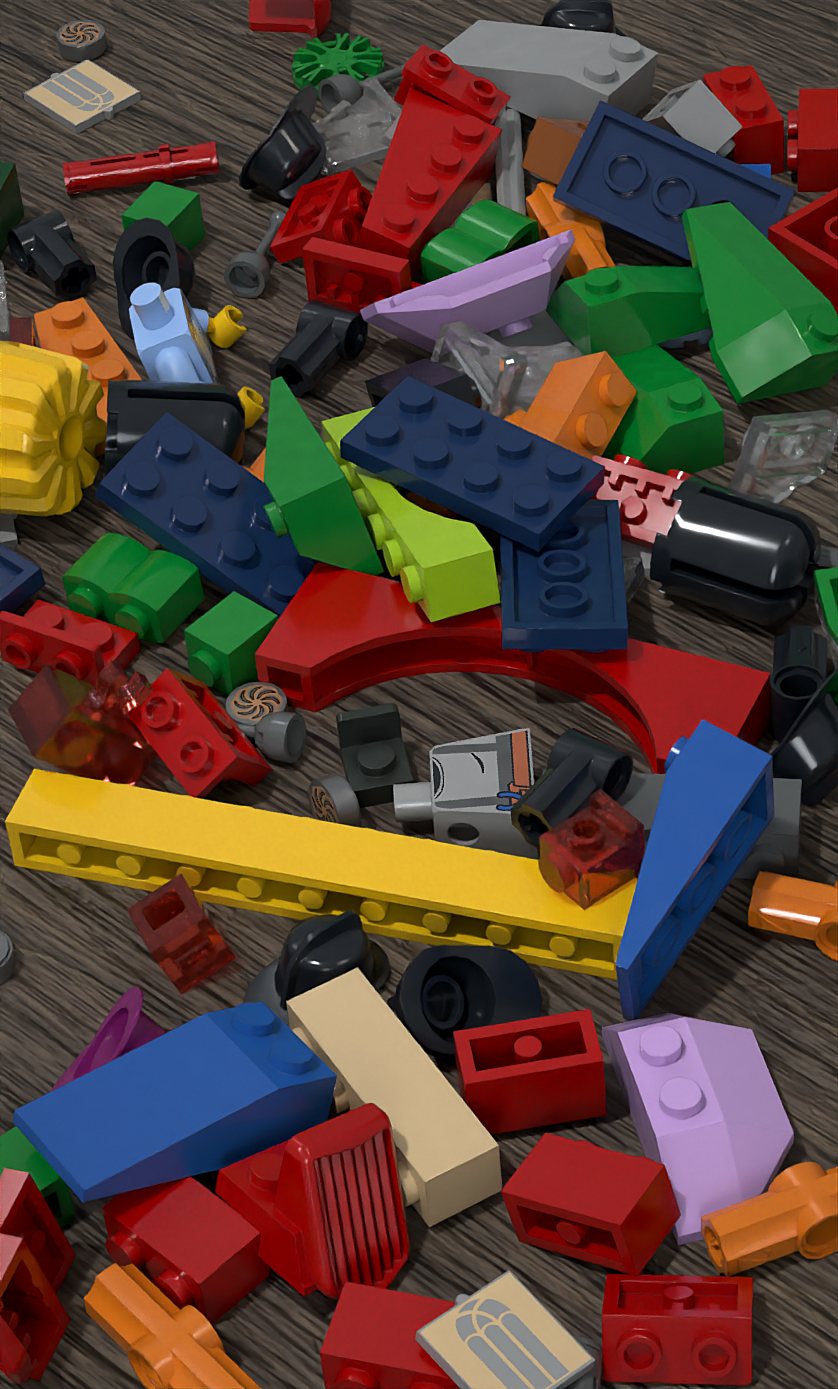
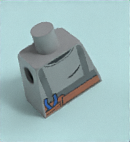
M530 728L436 745L429 751L431 782L393 784L396 823L433 820L435 841L538 859L537 848L527 843L521 832L512 825L510 810L534 784Z

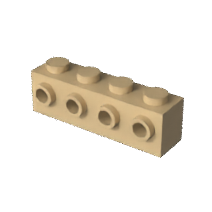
M358 967L286 1001L290 1029L337 1075L330 1111L335 1115L340 1112L344 1114L365 1104L375 1103L389 1116L393 1130L404 1207L412 1204L426 1224L431 1227L502 1190L498 1143Z

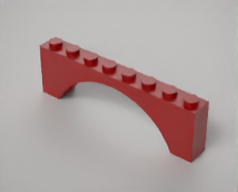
M321 562L316 563L255 653L258 681L271 683L281 688L286 695L288 706L315 713L347 695L370 686L403 677L429 673L481 672L507 675L541 683L579 698L612 719L640 749L652 774H666L664 765L673 745L682 736L689 739L702 719L755 747L770 720V673L630 638H628L627 649H609L601 653H589L581 649H547L539 653H527L519 649H502L500 606L491 605L430 622L418 602L409 603L404 593L402 582Z

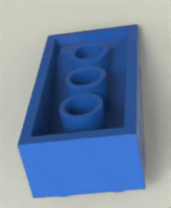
M702 719L689 739L682 736L676 741L665 761L664 771L666 776L615 963L622 1015L628 1021L639 1018L774 817L772 755Z
M263 1001L257 1003L248 1002L233 1008L205 1013L14 1110L13 1123L82 1202L222 1169L287 1141L300 1132L328 1121L337 1075Z

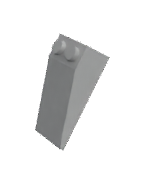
M487 20L476 21L440 50V52L449 56L455 64L477 77L490 80L497 89L511 96L507 107L513 108L536 120L537 117L590 121L600 100L636 116L649 104L658 52L640 45L637 40L614 33Z

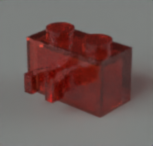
M110 660L100 672L96 687L46 664L8 709L33 757L79 777L133 786L159 756L127 715L129 711L143 704L154 690L146 676L139 672H135L129 682L125 684L128 677L121 665L113 660Z

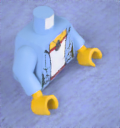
M146 283L136 288L130 296L132 306L129 308L136 349L150 380L219 384L211 345L207 335L220 348L230 347L247 331L245 327L237 325L243 318L242 312L234 306L227 305L214 318L208 316L207 311L192 308L181 289L172 288L163 292L157 283ZM244 386L237 394L245 406V429H248L262 416L265 408L261 406L263 397L250 387Z

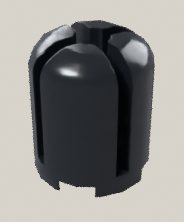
M123 379L120 381H108L104 477L166 412L236 463L243 466L245 406L236 390L224 384Z
M692 476L684 480L671 498L681 502V505L671 523L668 534L657 533L650 561V579L662 584L658 591L766 627H777L785 624L803 607L815 585L814 571L819 570V564H816V562L821 558V538L816 523L807 514Z

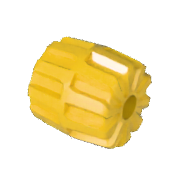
M0 341V513L45 517L54 514L61 515L70 512L79 505L82 498L81 488L85 489L94 482L100 464L94 456L95 446L106 440L107 423L97 416L96 405L104 396L101 382L87 378L89 365L76 357L22 343Z

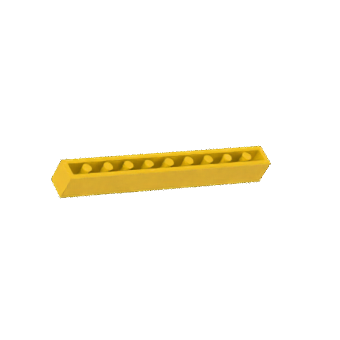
M35 768L5 820L15 866L298 920L322 914L341 915L348 910H353L361 918L363 930L367 933L435 946H494L511 950L530 964L618 980L615 963L638 878L618 873H607L563 865L557 862L541 861L491 850L475 849L437 842L431 839H420L376 831L370 828L354 827L309 817L293 816L255 809L249 806H238L194 798L188 795L172 794L128 784H117Z

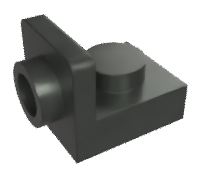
M395 703L340 712L336 715L343 769L346 780L357 797L359 807L364 808L394 802L393 784L414 783L402 739L398 706Z

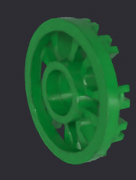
M336 33L335 41L321 43L318 38H314L313 42H306L307 49L299 47L297 52L294 53L292 79L299 90L308 85L314 86L317 89V98H319V86L317 85L322 80L331 76L346 74L360 82L365 80V77L359 73L371 74L366 79L383 73L385 69L381 48L370 46L369 38L363 39L360 35L352 41L348 33H345L343 37H341L340 33ZM372 88L363 91L362 94L371 90Z

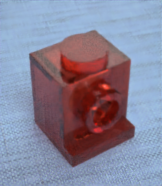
M600 789L590 795V805L539 836L541 858L538 861V866L543 879L551 889L558 893L564 892L585 910L639 875L645 854L644 824Z
M179 874L126 909L150 954L180 994H183L236 958L206 907L182 874Z

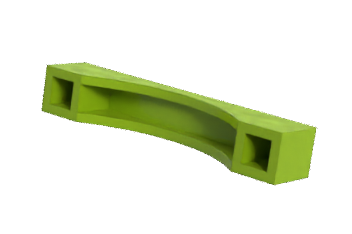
M375 407L321 421L324 443L347 478L376 551L383 550L385 562L391 576L400 575L403 590L409 603L418 602L430 622L501 603L493 549L474 523L449 519L423 510L400 494L403 487L340 458V440Z

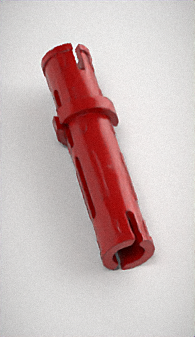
M216 141L170 148L168 143L159 145L158 150L102 157L85 161L63 162V174L69 196L88 191L153 183L154 181H164V184L174 185L177 179L220 174Z

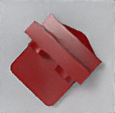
M375 1103L365 1104L300 1132L287 1141L224 1167L218 1172L215 1193L261 1232L257 1256L302 1296L319 1290L329 1298L339 1299L345 1281L388 1289L409 1259L412 1238L408 1233L392 1125L386 1112Z
M4 1168L0 1176V1370L14 1383L23 1384L27 1382L29 1377L40 1381L71 1320L56 1294L76 1254L30 1173Z

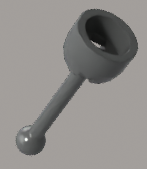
M405 64L360 82L346 74H337L322 80L318 87V94L324 110L333 118L351 113L357 108L363 91L401 77Z
M278 210L271 214L269 220L271 226L256 251L245 250L234 256L224 272V280L227 287L234 294L243 298H254L264 290L270 277V266L265 259V255L287 214L285 211Z
M284 711L270 712L263 716L256 726L236 723L247 737L255 738V745L262 755L272 760L294 763L303 751L306 725L301 714Z

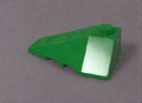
M731 202L686 209L682 214V221L692 268L700 274L704 294L699 299L702 315L709 316L713 337L708 342L711 357L736 403L740 404L826 386L838 371V314L831 302Z
M614 266L593 269L584 276L564 281L551 296L546 309L548 315L584 356L607 351L610 357L614 358L711 328L709 316L702 315L699 300L704 294L701 276L692 267Z
M657 344L612 358L638 392L601 457L614 460L615 455L629 456L644 463L648 468L647 470L667 475L668 470H679L692 474L724 464L723 409L699 376Z
M282 376L271 380L263 480L272 502L264 505L263 509L276 537L279 539L288 535L301 556L374 576L383 573V567L345 474Z

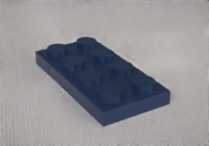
M600 100L552 197L554 202L692 266L682 221V214L686 209L731 202L768 239V227L785 218L795 197L796 190Z
M407 376L340 440V458L538 552L604 484L605 466L410 376Z
M168 412L157 421L103 478L95 493L98 499L169 551L197 566L202 575L228 594H231L233 591L275 613L278 615V619L316 563L321 562L299 555L288 535L279 539L276 537L263 509L264 505L272 502L263 481Z
M588 500L539 552L500 534L502 649H519L527 653H539L547 649H581L589 653H601L609 649H627L628 620L618 500Z

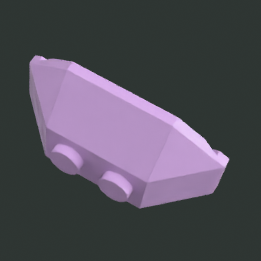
M568 230L375 302L360 310L363 320L431 353L450 347L453 357L484 346L480 335L495 329H499L502 338L533 327L529 317L547 309L575 242L573 232Z
M663 1013L602 1027V1037L645 1156L657 1163L665 1164L681 1213L680 1218L672 1228L677 1244L683 1245L704 1240L701 1234V1216L766 1193L794 1142L793 1129L752 1029L671 1013Z

